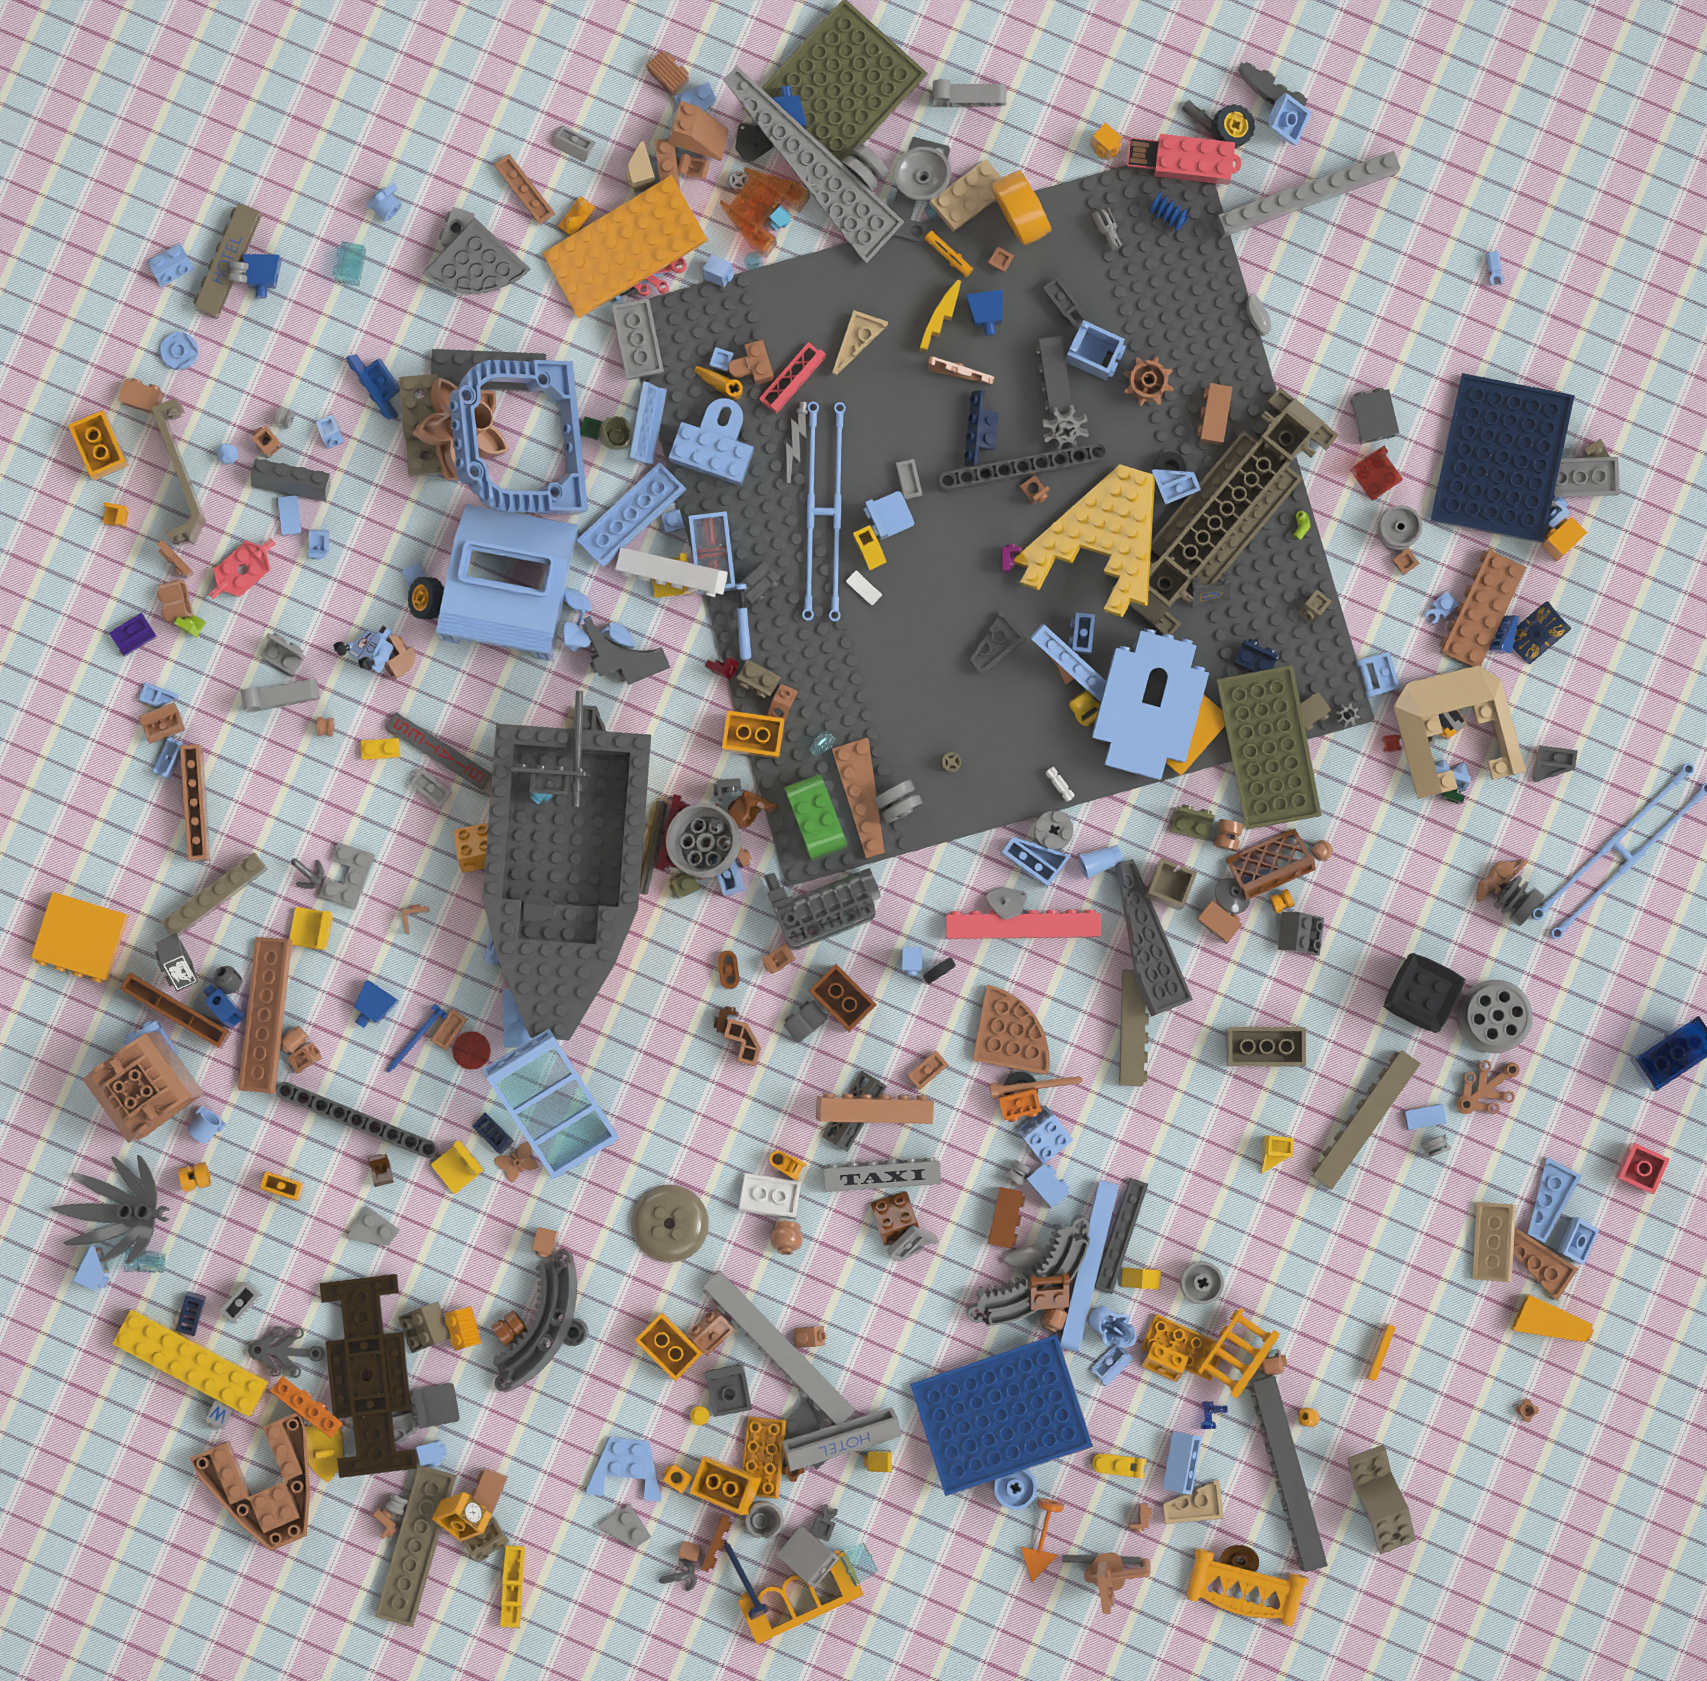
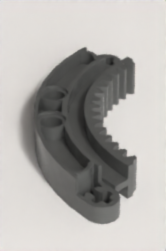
M1076 1215L1071 1220L1070 1225H1064L1062 1222L1054 1224L1053 1227L1056 1231L1051 1233L1054 1238L1049 1239L1052 1245L1046 1246L1049 1252H1043L1045 1258H1038L1040 1264L1034 1263L1035 1269L1028 1268L1029 1274L1022 1273V1279L1015 1277V1283L1009 1280L1008 1286L1001 1283L1000 1289L997 1285H994L993 1290L987 1286L986 1291L979 1287L976 1292L978 1297L977 1303L970 1304L966 1309V1315L969 1320L974 1323H985L987 1326L1016 1321L1038 1311L1030 1309L1029 1277L1061 1276L1062 1273H1069L1071 1282L1079 1270L1089 1246L1090 1238L1088 1233L1090 1224L1087 1218L1083 1215ZM1080 1221L1084 1223V1225H1081L1080 1232L1082 1234H1079V1228L1076 1225L1079 1224ZM1062 1283L1037 1285V1289L1062 1287ZM975 1309L979 1312L976 1314V1317L972 1315Z
M559 1249L555 1252L554 1261L540 1263L535 1268L537 1271H540L537 1277L542 1279L537 1283L542 1286L541 1289L537 1290V1292L541 1293V1296L536 1298L540 1301V1304L535 1305L539 1310L533 1312L536 1318L530 1319L533 1325L526 1326L528 1333L522 1332L524 1338L517 1339L519 1344L513 1343V1349L507 1348V1353L501 1352L500 1357L494 1356L493 1364L497 1366L500 1374L495 1379V1387L498 1391L510 1392L533 1379L553 1359L567 1336L576 1306L577 1275L573 1255L565 1249ZM562 1254L567 1256L564 1262L560 1261ZM562 1314V1321L558 1323V1318ZM548 1340H550V1341H551V1344H550V1346L547 1348V1347H546V1343H547ZM503 1379L510 1381L505 1384V1387L501 1386L504 1383Z

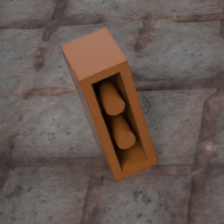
M999 1187L988 1244L1011 1249L1012 1245H1016L1018 1234H1014L1015 1227L1020 1226L1022 1215H1018L1019 1208L1024 1207L1026 1197L1022 1196V1191Z

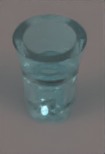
M131 1246L126 1250L124 1272L164 1273L166 1254L145 1250L134 1262L126 1264V1260L133 1247Z

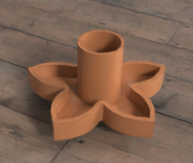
M438 378L433 382L431 389V402L436 413L422 420L412 434L430 445L444 444L446 465L456 479L458 476L457 468L455 467L456 458L455 449L453 448L454 439L453 430L451 429L452 420L449 409V396L458 387L450 381ZM484 390L480 391L481 400L474 409L478 452L481 457L494 458L505 454L509 449L502 434L492 426L493 414L496 409L495 391Z

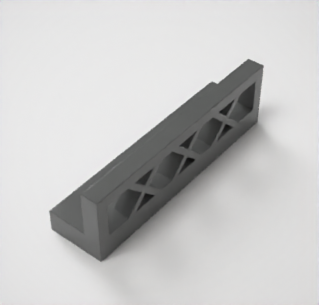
M861 1071L848 1093L853 1094V1097L856 1095L860 1097V1094H872V1097H879V1094H883L887 1085ZM864 1078L869 1079L866 1086L861 1088ZM830 1122L822 1137L848 1152L865 1122ZM838 1129L835 1138H831L830 1135L833 1130Z

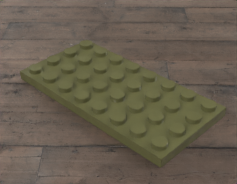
M1293 665L1217 679L1246 830L1322 816Z

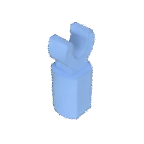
M1499 251L1486 253L1488 271L1491 273L1489 278L1490 286L1494 284L1493 278H1498L1500 285L1503 284L1504 277L1500 273Z

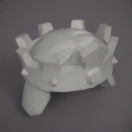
M767 1501L753 1502L749 1514L743 1515L745 1523L742 1525V1530L745 1533L750 1532L755 1538H773L782 1529L784 1524L783 1514L780 1508L773 1503Z

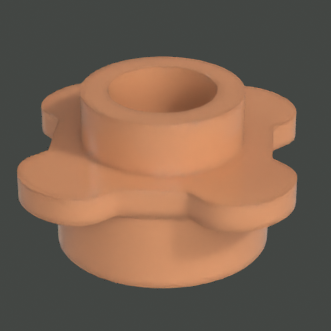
M1526 1398L1520 1406L1516 1407L1515 1412L1520 1414L1525 1422H1530L1531 1418L1538 1414L1539 1409L1531 1403L1530 1399Z

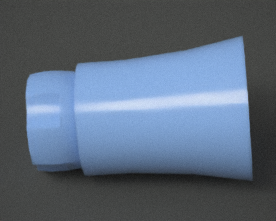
M1118 845L1110 848L1106 847L1090 853L1079 854L1078 860L1082 872L1088 880L1122 863L1123 856Z

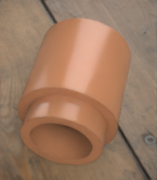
M293 1027L281 1038L282 1043L280 1047L287 1054L289 1052L293 1054L306 1042L309 1036L301 1027Z

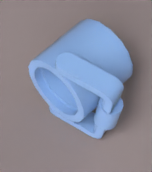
M395 183L378 191L367 203L368 208L373 209L384 221L390 220L402 206V203L392 195L398 189Z
M201 1106L196 1111L197 1117L188 1127V1131L197 1141L208 1143L217 1131L220 1133L225 1128L226 1123L205 1106Z

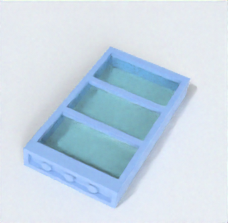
M549 1028L482 1069L487 1080L553 1180L564 1175L566 1171L574 1166L580 1165L590 1156L596 1155L603 1148L614 1144L619 1139L615 1129Z

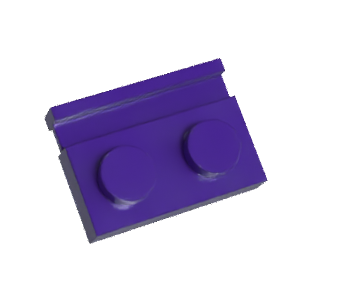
M143 613L138 614L109 632L124 657L157 637Z

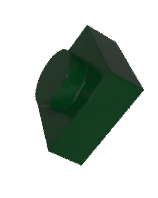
M585 416L580 436L598 441V433L603 421Z
M1455 789L1444 792L1442 799L1461 805L1464 802L1465 795H1462L1460 790Z

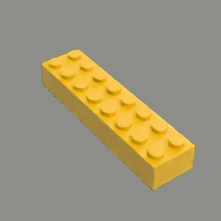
M136 1309L130 1310L112 1343L248 1417L253 1416L271 1382Z

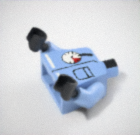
M382 625L377 634L367 630L357 641L349 642L344 645V642L338 641L333 644V647L340 656H344L346 651H348V654L358 660L360 668L366 670L373 669L380 674L393 650V645L386 641L392 631Z

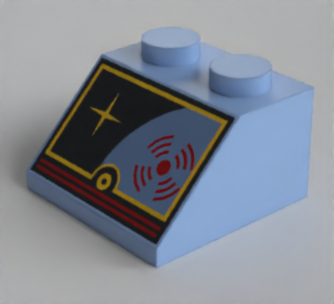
M91 1245L73 1280L93 1291L105 1289L110 1280L108 1278L110 1272L107 1263L100 1261L104 1257L101 1246Z

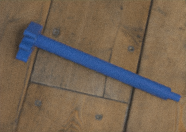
M437 1004L432 1006L431 1009L434 1010V1013L389 1064L390 1067L386 1070L388 1073L397 1067L439 1016L443 1019L448 1016L444 1009Z

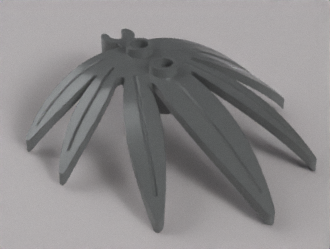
M137 1155L142 1185L125 1164L112 1156L111 1159L127 1186L136 1195V1198L102 1180L72 1172L71 1175L88 1188L109 1199L124 1204H71L51 1207V1210L86 1221L102 1223L123 1222L122 1224L105 1227L65 1241L64 1244L87 1245L99 1243L132 1230L100 1260L103 1263L112 1260L134 1244L126 1260V1264H131L145 1251L150 1243L154 1232L155 1219L163 1222L169 1221V1218L162 1217V1213L170 1211V1208L160 1206L156 1209V1184L151 1170L142 1156Z

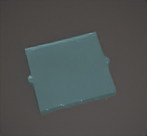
M864 1542L840 1557L846 1568V1573L849 1574L854 1586L859 1585L879 1571L872 1559L873 1556L869 1553Z

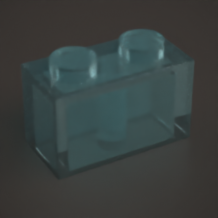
M342 241L341 247L338 246L336 258H339L338 264L334 265L333 276H335L338 283L360 286L366 254L364 245Z

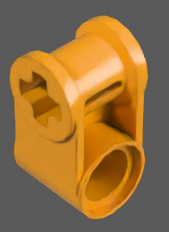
M773 1151L769 1156V1163L773 1167L797 1181L803 1166L807 1165L782 1151ZM775 1154H781L783 1157V1162L779 1165H775L772 1161V1157Z

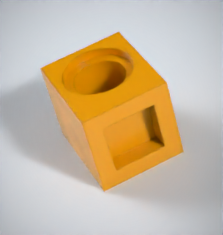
M675 1463L672 1467L668 1465L662 1474L665 1476L663 1481L680 1493L684 1492L694 1477ZM679 1472L682 1475V1481L678 1483L673 1482L671 1479L672 1473Z

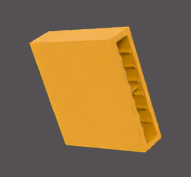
M52 891L31 958L36 959L35 963L47 966V963L53 964L54 969L65 972V969L72 970V975L83 978L84 974L91 976L90 980L102 983V980L108 981L129 915Z

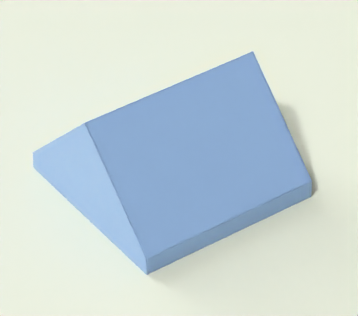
M1572 1217L1556 1253L1584 1265L1599 1229L1580 1218Z

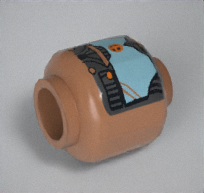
M1278 1349L1270 1350L1259 1366L1260 1372H1264L1266 1376L1282 1374L1284 1366H1287L1286 1355H1281Z

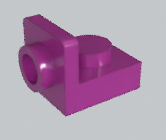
M1007 544L1005 547H1002V573H1010V568H1014V556H1010V554H1020L1021 547H1017L1016 544Z

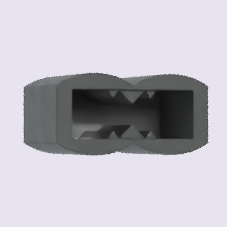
M806 1001L799 1007L801 1010L796 1015L792 1013L784 1020L786 1022L784 1024L785 1029L798 1044L828 1020L827 1016L814 1001L810 1003Z

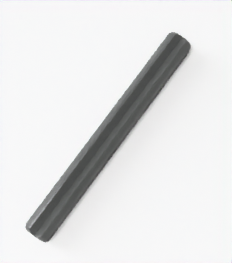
M657 801L642 868L640 894L647 895L666 813L667 803L664 801Z

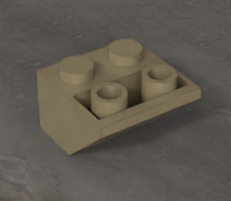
M439 1302L429 1304L398 1317L411 1353L450 1339L449 1329L446 1326Z

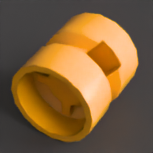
M206 1162L194 1164L193 1168L190 1166L178 1168L183 1192L193 1191L197 1186L200 1189L211 1186L210 1173Z

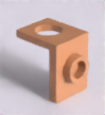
M1036 475L1020 486L1033 505L1036 502L1041 503L1049 497L1047 494H1049L1050 488L1048 486L1045 488ZM1030 483L1038 485L1039 490L1037 493L1032 494L1028 491Z
M780 684L767 715L784 718L786 721L798 691ZM779 708L784 712V714L777 715L774 712V709Z
M420 904L411 905L409 909L402 910L406 934H410L407 915L430 912L428 906L421 907Z

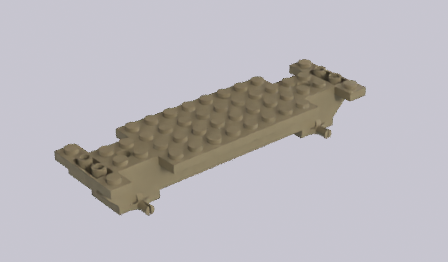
M1281 387L1267 402L1280 415L1274 418L1266 411L1262 414L1261 418L1269 423V426L1260 440H1255L1246 431H1243L1199 483L1201 490L1188 496L1151 541V551L1160 559L1153 564L1150 562L1148 605L1144 606L1131 601L1129 607L1162 634L1173 635L1182 624L1167 611L1180 597L1189 604L1193 601L1194 597L1186 592L1187 587L1192 584V579L1200 577L1201 585L1216 583L1222 576V573H1225L1303 478L1288 466L1302 451L1310 458L1313 457L1316 451L1308 446V442L1312 439L1324 450H1327L1339 436L1324 421ZM1281 436H1288L1290 443H1282ZM1166 580L1170 587L1162 589L1159 582Z

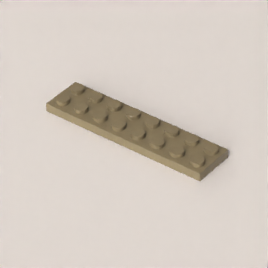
M423 1465L418 1466L375 1617L414 1627L442 1529L432 1518L440 1501L451 1497L457 1475Z

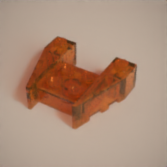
M745 167L743 170L749 180L731 205L722 200L720 205L749 246L767 258L777 245L776 237L763 229L768 223L770 215L782 202L800 213L809 201L810 193L792 180L781 179L777 176L767 175Z

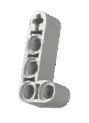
M947 79L933 81V106L1001 107L1006 105V85L950 84V81Z
M316 679L263 689L247 688L240 691L243 709L247 713L320 699Z

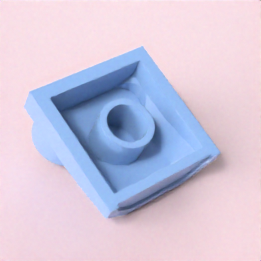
M1284 93L1275 102L1269 115V127L1277 133L1281 141L1297 145L1311 115V111L1290 95Z

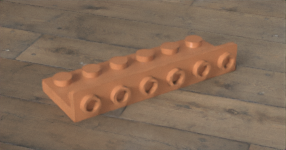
M1489 548L1487 552L1483 551L1479 559L1482 562L1480 568H1475L1471 577L1474 579L1471 586L1468 585L1463 594L1466 598L1463 603H1459L1455 611L1458 615L1455 620H1451L1448 626V630H1450L1448 637L1444 636L1440 643V647H1442L1440 653L1470 667L1482 665L1526 570V566L1493 552L1494 549Z

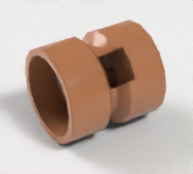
M1219 819L1217 828L1219 834L1215 836L1213 846L1225 850L1238 851L1240 842L1238 836H1241L1244 825L1231 820Z

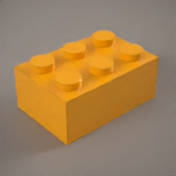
M104 410L68 425L86 469L94 481L129 466Z
M727 710L722 751L779 759L785 719Z
M663 1312L634 1340L675 1381L703 1354Z
M703 1456L689 1493L737 1514L748 1515L762 1478L713 1457Z

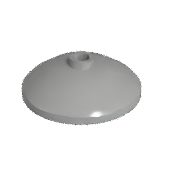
M917 147L907 151L900 157L895 166L894 178L898 189L903 195L912 200L927 201L936 198L947 188L951 179V168L945 155L937 149ZM923 177L927 178L926 181H921Z

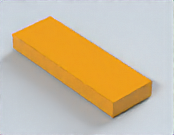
M1386 1324L1367 1379L1377 1380L1395 1332V1326Z

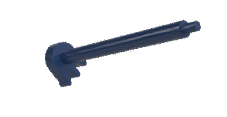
M725 1539L724 1548L754 1605V1608L748 1612L750 1620H753L768 1611V1607L766 1604L760 1603L731 1545Z

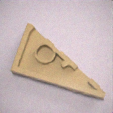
M854 310L832 374L838 375L887 327L888 321Z

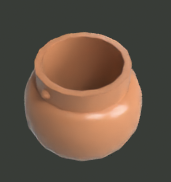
M778 1221L775 1223L774 1229L771 1232L770 1242L772 1247L778 1250L777 1253L792 1255L793 1251H797L801 1247L803 1236L800 1231V1224L791 1221Z

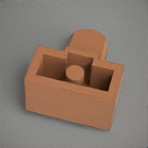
M763 340L746 344L745 351L747 356L732 360L729 363V373L734 378L753 375L755 385L774 380Z

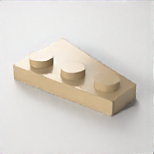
M1219 1479L1192 1491V1495L1185 1494L1163 1504L1165 1524L1223 1519Z

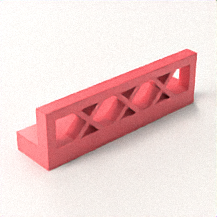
M808 342L759 400L777 414L823 362L826 354L821 349L817 350ZM808 349L815 353L810 361H804V354ZM794 365H803V369L798 375H792L791 368ZM782 379H790V384L785 389L779 390V382ZM770 393H778V398L772 404L765 399Z

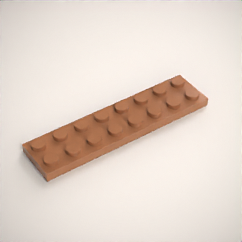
M255 938L238 1090L275 1094L292 940Z

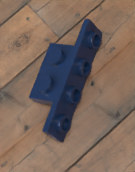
M982 389L972 391L969 399L970 410L967 418L968 430L964 453V466L966 467L977 465L979 448L992 451L995 450L999 412L983 409L985 390Z

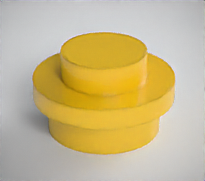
M703 1406L693 1408L690 1413L691 1421L698 1426L706 1424L710 1417L709 1411Z

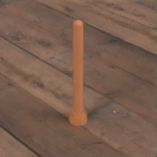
M1080 1076L1005 1086L998 1083H990L991 1098L995 1099L1003 1096V1093L1019 1092L1033 1088L1042 1089L1080 1084L1083 1079Z

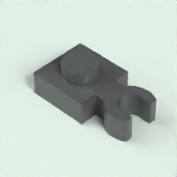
M826 1504L822 1509L823 1518L817 1516L811 1533L815 1537L828 1542L836 1524L831 1519L837 1515L838 1509L835 1508L833 1514H828V1505Z

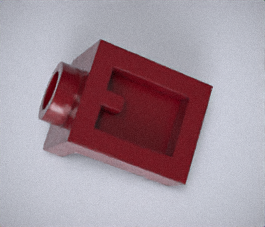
M728 657L725 663L715 660V662L707 660L705 664L708 670L729 680L736 673L738 662L731 657Z

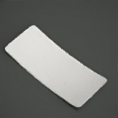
M855 571L846 580L871 605H874L882 596L858 571Z

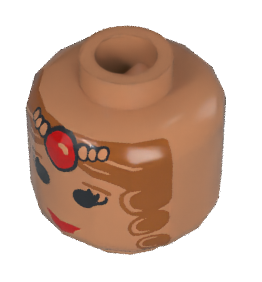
M1065 1307L1044 1309L1040 1321L1043 1323L1042 1327L1053 1332L1062 1330L1068 1314L1064 1311Z

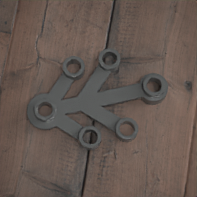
M276 1326L273 1328L272 1333L263 1341H253L248 1348L250 1357L255 1360L261 1359L270 1369L269 1372L273 1377L281 1375L282 1368L279 1365H275L268 1355H276L289 1370V1375L292 1378L299 1377L301 1369L295 1366L287 1356L309 1357L312 1361H320L325 1355L324 1349L321 1346H313L310 1349L288 1348L294 1341L304 1336V1330L301 1327L294 1328L292 1334L277 1347H268L276 1338H280L285 1334L282 1326ZM277 1328L282 1330V1334L279 1336L275 1333ZM297 1329L301 1330V1336L299 1337L295 1335V1330ZM257 1346L261 1348V1352L259 1354L255 1353L254 1351L255 1347ZM314 1350L319 1351L318 1357L313 1356L312 1353ZM274 1367L279 1369L277 1375L272 1372ZM294 1368L299 1371L297 1376L292 1374Z

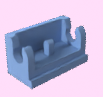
M167 737L152 772L170 780L181 756L180 746L185 744Z

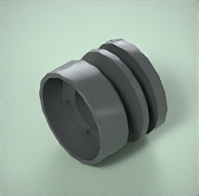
M1520 875L1507 883L1499 893L1494 904L1496 909L1503 903L1505 904L1501 910L1502 914L1506 913L1509 909L1513 910L1509 919L1518 926H1521L1529 918L1545 896L1536 888L1531 889L1527 893L1525 891L1529 884L1527 881L1518 886L1523 879Z

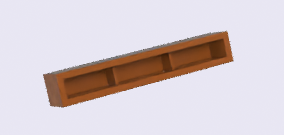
M129 972L120 987V990L220 1049L223 1048L232 1033L133 973Z

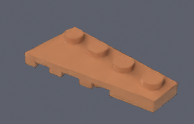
M1515 1227L1513 1254L1558 1301L1578 1268Z

